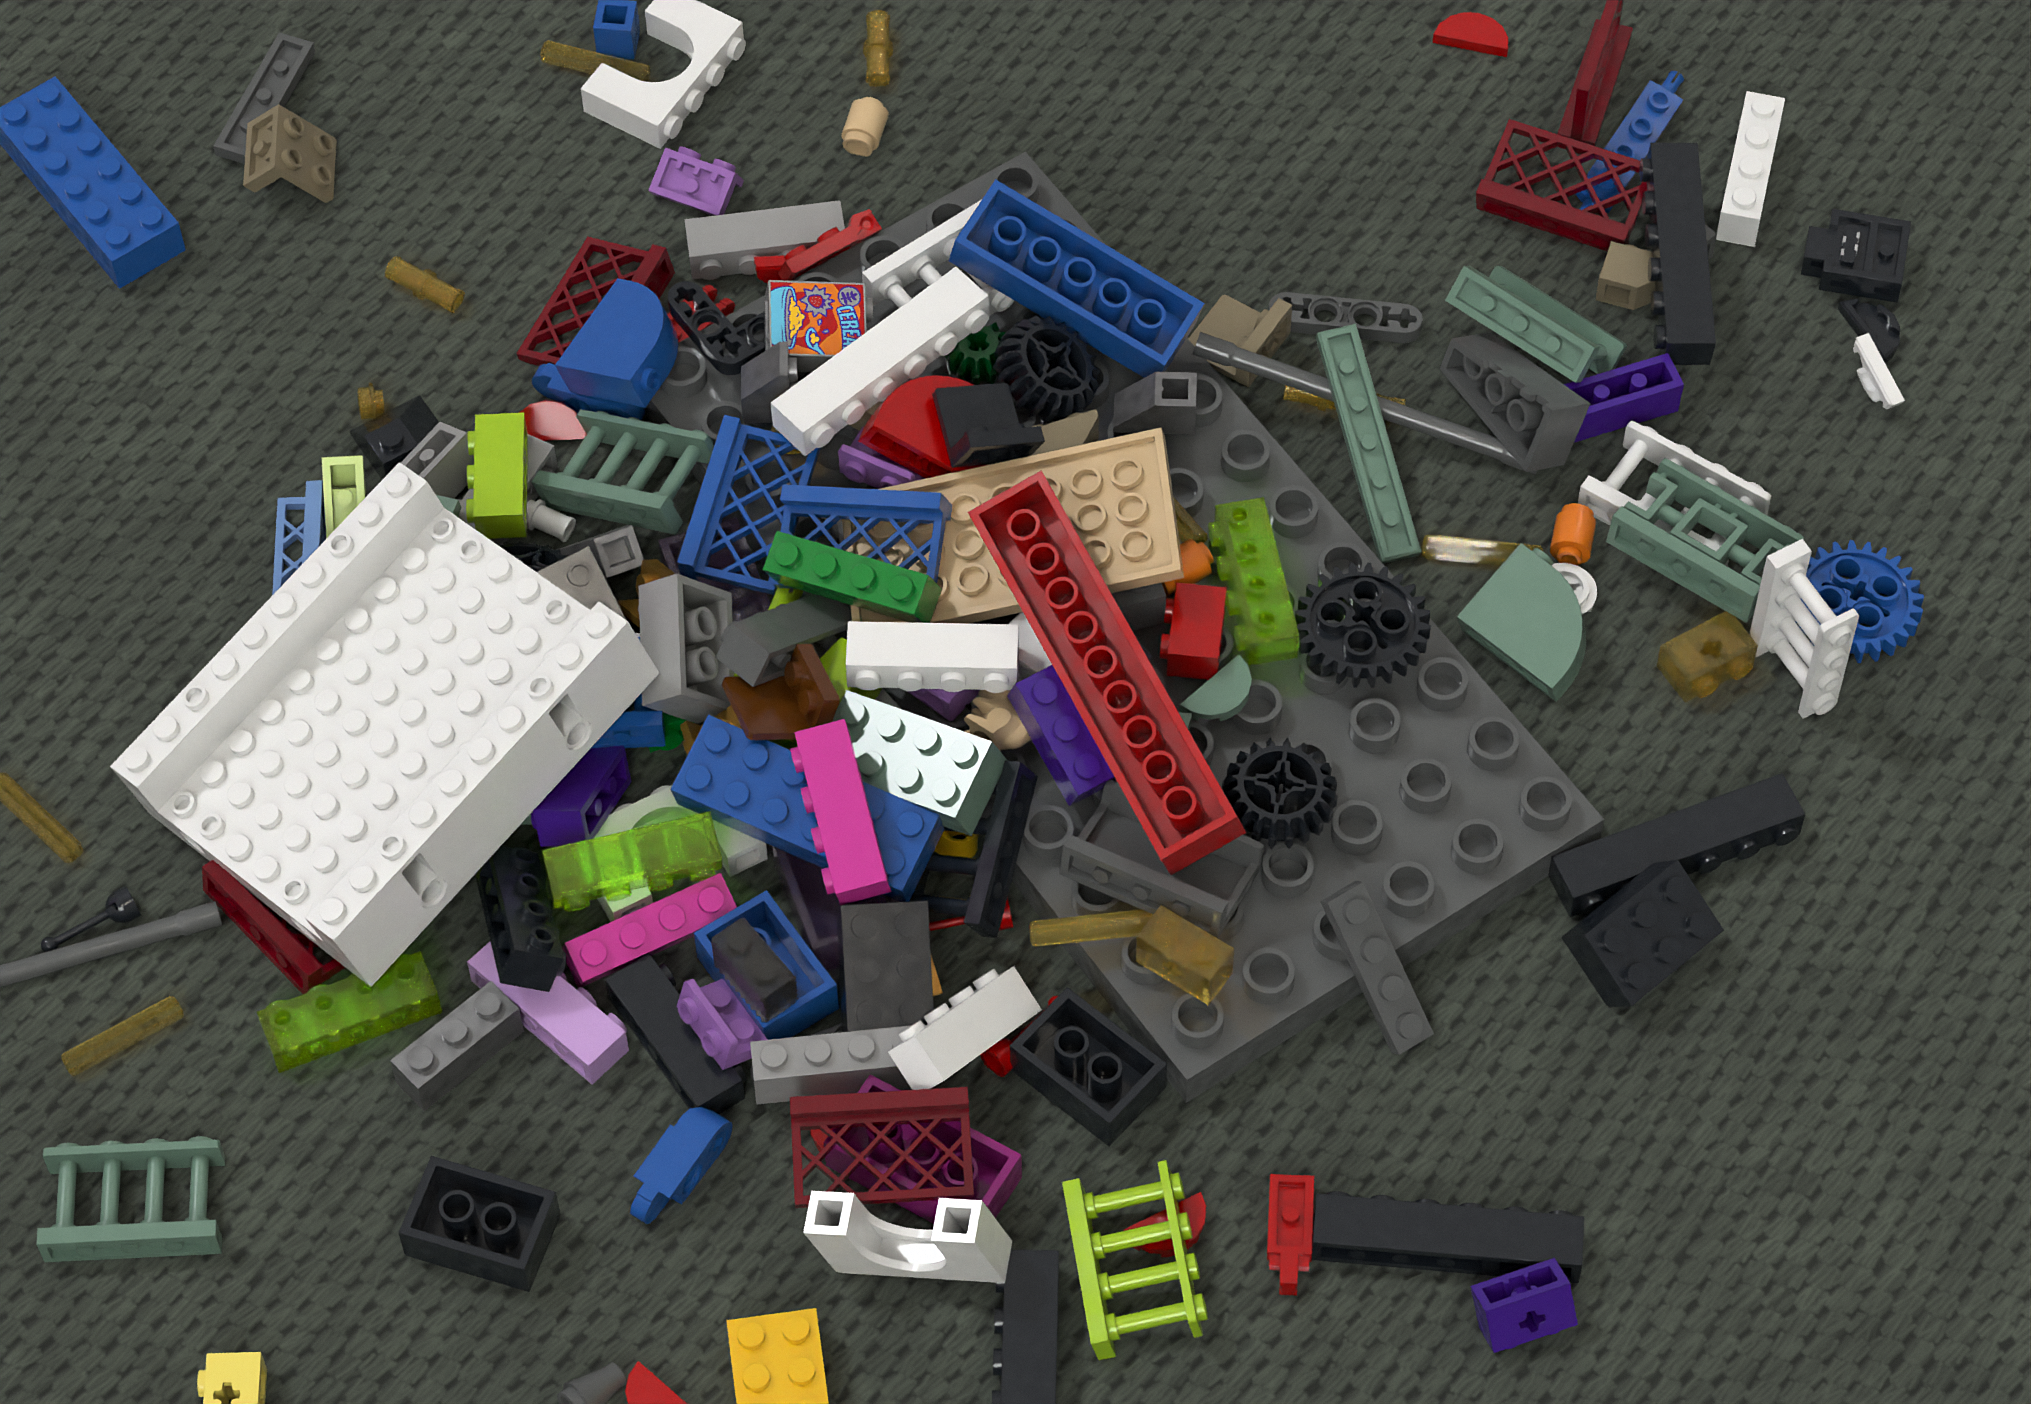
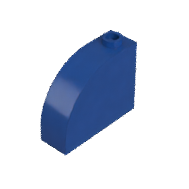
M617 278L555 366L571 393L646 408L675 363L678 353L677 333L660 300L653 291L637 282Z

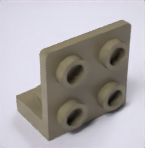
M276 105L247 123L243 186L255 193L282 177L325 203L333 200L337 143L335 137L283 106Z
M1222 295L1188 340L1195 347L1200 332L1234 343L1239 348L1272 358L1291 332L1292 304L1278 298L1270 310L1264 309L1260 313L1227 295ZM1207 360L1214 370L1248 388L1258 376L1233 366H1224Z

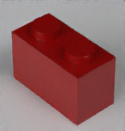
M1176 583L1175 598H1167L1165 605L1164 623L1171 624L1170 634L1162 633L1160 645V659H1167V676L1209 680L1218 672L1227 587Z

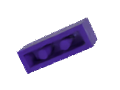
M1666 353L1586 377L1581 382L1575 383L1573 381L1564 384L1590 403L1574 443L1624 428L1630 421L1641 423L1677 412L1684 383L1669 354Z
M1053 665L1015 683L1007 697L1068 806L1070 807L1102 790L1107 781L1113 780L1114 775Z
M624 745L589 749L532 811L531 823L533 828L537 829L540 846L589 847L631 783Z

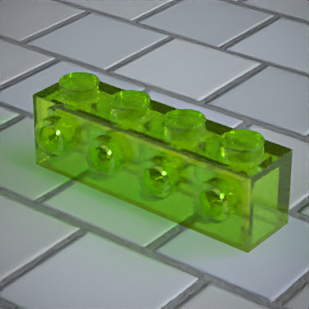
M1264 497L1215 505L1214 522L1208 523L1209 538L1212 547L1219 546L1221 556L1217 557V569L1220 581H1227L1230 590L1226 591L1229 616L1236 615L1238 626H1234L1237 650H1245L1248 666L1298 658L1299 632Z
M711 811L542 850L554 908L564 906L565 911H576L586 908L590 905L589 900L606 897L607 901L622 900L632 895L631 890L648 887L651 892L664 890L674 886L673 880L690 877L692 882L702 881L716 875L715 870L722 869L723 862Z
M419 951L411 955H400L372 987L352 973L344 980L330 985L322 984L315 986L306 994L298 997L274 1001L265 1009L257 1011V1015L277 1070L281 1073L442 1013V1008L436 987L422 953Z

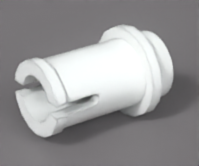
M541 499L537 501L529 500L527 502V529L533 530L537 528L566 542L575 528L576 519L545 506V501Z

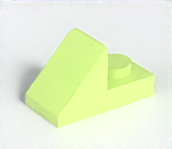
M363 455L322 457L326 539L366 498Z

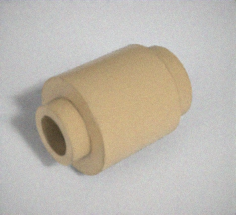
M864 97L853 101L841 135L843 147L847 152L867 157L872 154L873 150L878 148L889 116L887 109L879 100L872 97Z

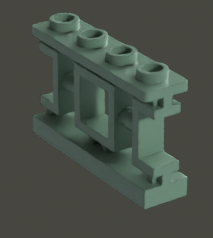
M1664 458L1659 463L1657 473L1653 472L1650 476L1646 493L1656 498V500L1646 511L1629 501L1624 507L1621 506L1612 516L1606 542L1747 623L1754 615L1762 577L1758 576V574L1765 567L1767 556L1801 539L1804 540V537L1789 526L1781 524L1760 512L1757 508L1744 503L1720 487L1693 474L1685 467ZM1674 500L1689 508L1686 514L1671 507ZM1660 519L1674 528L1668 533L1654 524ZM1697 523H1700L1726 538V541L1715 551L1687 534ZM1744 540L1760 549L1756 555L1741 547ZM1730 559L1744 567V569L1739 574L1725 566V563Z

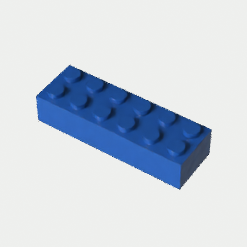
M56 76L0 107V145L119 289L186 250L178 221Z
M996 179L955 239L949 262L1034 313L1045 319L1050 316L1055 325L1065 322L1068 332L1078 331L1076 338L1089 343L1088 345L1144 378L1154 372H1165L1195 326L1205 304Z
M708 715L670 789L677 804L819 867H829L825 852L817 854L811 828L818 827L815 812L808 814L806 812L800 788L808 787L805 772H796L791 751L768 740H749L743 729ZM863 782L891 892L883 895L899 902H909L944 831L940 815Z

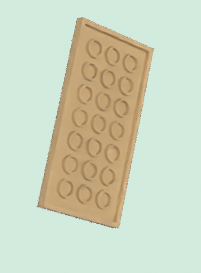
M1162 427L880 488V490L942 493L952 504L951 520L946 521L937 582L942 591L930 623L969 624L1023 612L968 512L1041 470L1111 593L1184 578L1166 440ZM842 519L844 539L857 529L850 519ZM857 520V521L862 525V524H864L867 520ZM880 521L867 533L880 546L897 530L891 522ZM897 522L900 527L906 524L905 522ZM920 523L907 534L918 549L932 538L933 524ZM862 536L846 551L866 557L874 551V548ZM902 538L884 554L893 565L898 566L913 554L914 551ZM930 551L924 555L927 560H929ZM881 557L877 559L879 561L884 562ZM918 560L909 568V570L927 574V567L921 560ZM850 605L852 621L906 622Z

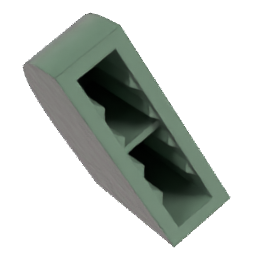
M1520 543L1459 613L1457 619L1463 632L1557 702L1574 682L1582 666L1586 650L1585 623L1574 590L1563 575L1552 566L1554 564L1552 559L1542 550L1534 548L1531 551Z

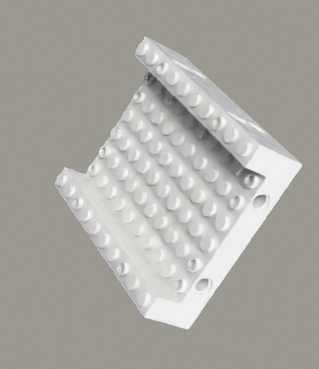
M399 462L110 767L150 815L209 861L214 860L236 878L252 895L372 987L656 678L659 671L627 620L599 601L591 610L445 509L428 482Z

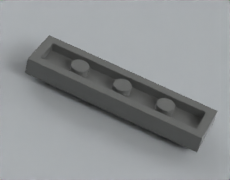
M278 33L213 146L216 156L245 164L247 123L278 104L285 107L316 52L314 42Z
M1354 881L1320 901L1391 1053L1400 1055L1434 1034L1364 883Z

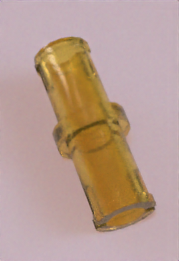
M875 10L866 15L867 40L863 43V54L867 57L865 81L872 87L886 86L890 83L889 58L893 55V43L889 40L890 15H887L885 11Z
M394 256L386 267L385 278L393 280L413 291V296L420 300L426 298L446 308L451 313H454L463 302L465 292L437 278V274L430 269L422 270L402 260L399 256Z

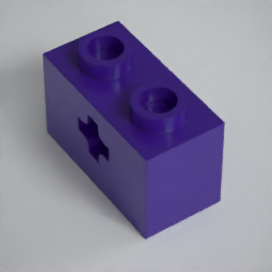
M1555 1258L1470 1286L1478 1326L1493 1353L1512 1349L1520 1344L1546 1335H1553L1561 1330L1578 1325L1570 1282Z

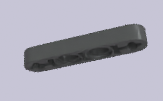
M1281 292L1273 296L1268 305V310H1270L1278 298L1292 304L1291 332L1316 335L1318 332L1356 324L1360 339L1410 343L1415 341L1422 331V314L1419 309L1409 304ZM1303 309H1308L1307 319L1302 318ZM1321 310H1328L1334 313L1336 318L1330 322H1321L1314 315ZM1361 314H1367L1372 316L1376 322L1370 326H1361L1355 322L1354 318ZM1383 317H1388L1387 327L1382 326ZM1402 319L1409 320L1408 328L1400 327Z

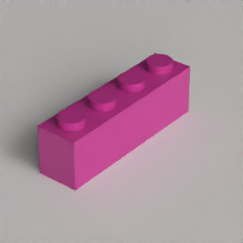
M845 719L794 732L798 746L790 748L796 772H805L808 787L800 789L807 814L815 812L818 827L811 828V833L817 854L823 852L826 854L829 867L821 869L827 894L836 893L840 905H845L891 892L850 731Z
M718 873L564 943L561 949L566 953V963L578 988L584 987L623 969L648 953L652 956L694 937V932L734 910L737 906L722 874Z

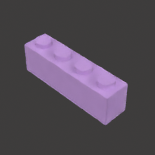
M490 941L467 961L471 981L480 989L492 981L519 1008L523 1026L590 1084L595 1083L629 1051L626 1036L627 1028L624 1023L612 1013L608 1015L603 1013L597 1007V1003L591 994L582 987L576 990L566 981L567 978L564 973L561 976H556L549 992L502 984L499 981Z

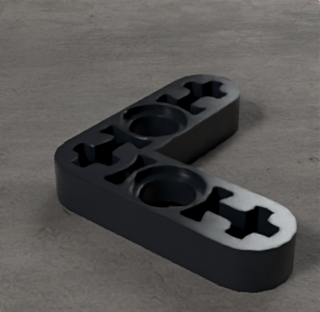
M682 281L670 288L668 292V305L672 317L720 373L737 375L741 373V366L765 351V342L758 341L753 337L757 331L765 329V311L735 328L696 283ZM679 300L693 301L695 313L692 315L690 306L686 302H679ZM705 322H713L719 326V329L712 334H703L698 331V327ZM725 341V348L730 352V354L734 355L738 353V356L735 358H732V356L730 355L724 356L723 346L721 344Z

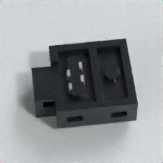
M1832 209L1828 229L1809 226L1801 275L1820 278L1819 290L1898 303L1911 221Z

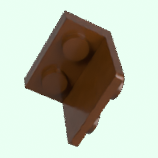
M796 644L791 660L785 666L784 676L752 687L741 677H724L722 682L725 694L749 740L796 739L794 732L832 722L840 702V698L812 644Z

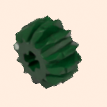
M995 322L989 326H984L977 333H970L958 342L949 354L944 356L947 361L949 374L957 375L958 379L964 381L971 380L974 385H980L981 381L994 384L996 376L1000 374L993 368L997 359L994 356V352L1002 340L1001 337L1006 332H1000Z

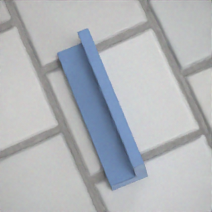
M322 480L306 481L305 497L278 498L272 595L326 540ZM305 509L304 522L297 528L286 520L287 510ZM286 530H287L290 534L285 537ZM298 539L303 543L302 556L293 562L284 553L285 549ZM284 564L288 566V568L285 571Z

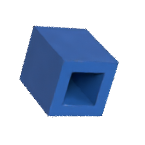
M598 0L593 25L597 57L635 60L640 34L637 1Z

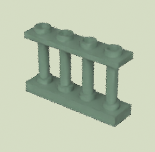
M1470 265L1463 266L1445 299L1446 302L1575 383L1583 380L1588 369L1597 374L1615 369L1627 347L1626 343L1502 266H1495L1489 277Z
M580 409L576 418L587 435L563 472L556 474L539 470L531 482L541 499L545 501V505L555 510L676 535L683 521L676 511L672 500L696 462L709 464L714 448L712 438L701 430L695 429L690 431L675 428L666 423L659 425L644 422L635 417L623 418L610 415L604 411L593 412ZM600 443L615 445L594 479L578 478ZM632 449L647 452L627 485H610ZM664 455L680 458L659 492L649 493L642 491Z
M197 1136L190 1138L188 1141L168 1142L164 1139L155 1138L149 1139L144 1143L124 1144L120 1141H105L100 1145L91 1146L61 1143L56 1147L43 1149V1159L49 1173L59 1174L56 1224L50 1228H37L36 1245L44 1262L222 1254V1235L217 1221L207 1218L209 1166H225V1154L219 1140ZM191 1167L189 1218L184 1221L165 1222L162 1220L165 1169ZM147 1170L144 1220L140 1223H118L121 1171ZM103 1172L100 1222L92 1226H75L74 1208L77 1173Z

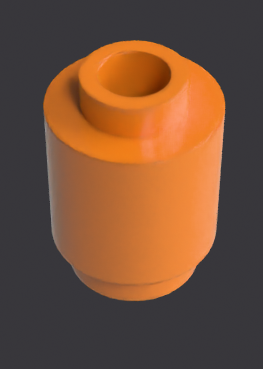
M1571 503L1565 505L1561 512L1557 514L1550 553L1559 563H1571L1578 566L1590 559L1596 520L1593 511L1589 507Z
M1188 539L1180 544L1184 578L1162 582L1166 596L1175 593L1176 583L1196 584L1212 574L1211 564L1214 563V558L1203 542L1196 543L1194 540Z

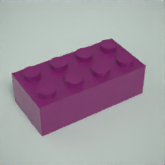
M870 1074L857 1093L901 1090ZM942 1122L931 1134L950 1149L961 1137V1122ZM931 1123L919 1124L926 1129ZM909 1124L897 1125L887 1137L905 1152L920 1134ZM887 1125L875 1127L882 1131ZM853 1127L844 1136L843 1140L860 1154L874 1140L875 1136L865 1127ZM970 1127L974 1198L966 1199L982 1200L996 1218L1022 1179V1155ZM833 1128L832 1131L837 1134L842 1128ZM829 1137L824 1141V1147L831 1140ZM925 1140L910 1157L928 1172L944 1154L929 1141ZM881 1142L866 1160L884 1174L899 1156ZM838 1145L825 1157L826 1166L840 1174L855 1160ZM961 1146L955 1155L963 1161ZM950 1159L934 1176L944 1187L964 1186V1172ZM904 1162L889 1180L900 1190L913 1189L923 1177ZM862 1165L848 1177L868 1189L878 1181ZM928 1182L923 1189L934 1187ZM885 1185L879 1189V1191H890ZM939 1200L896 1202V1204L934 1224Z

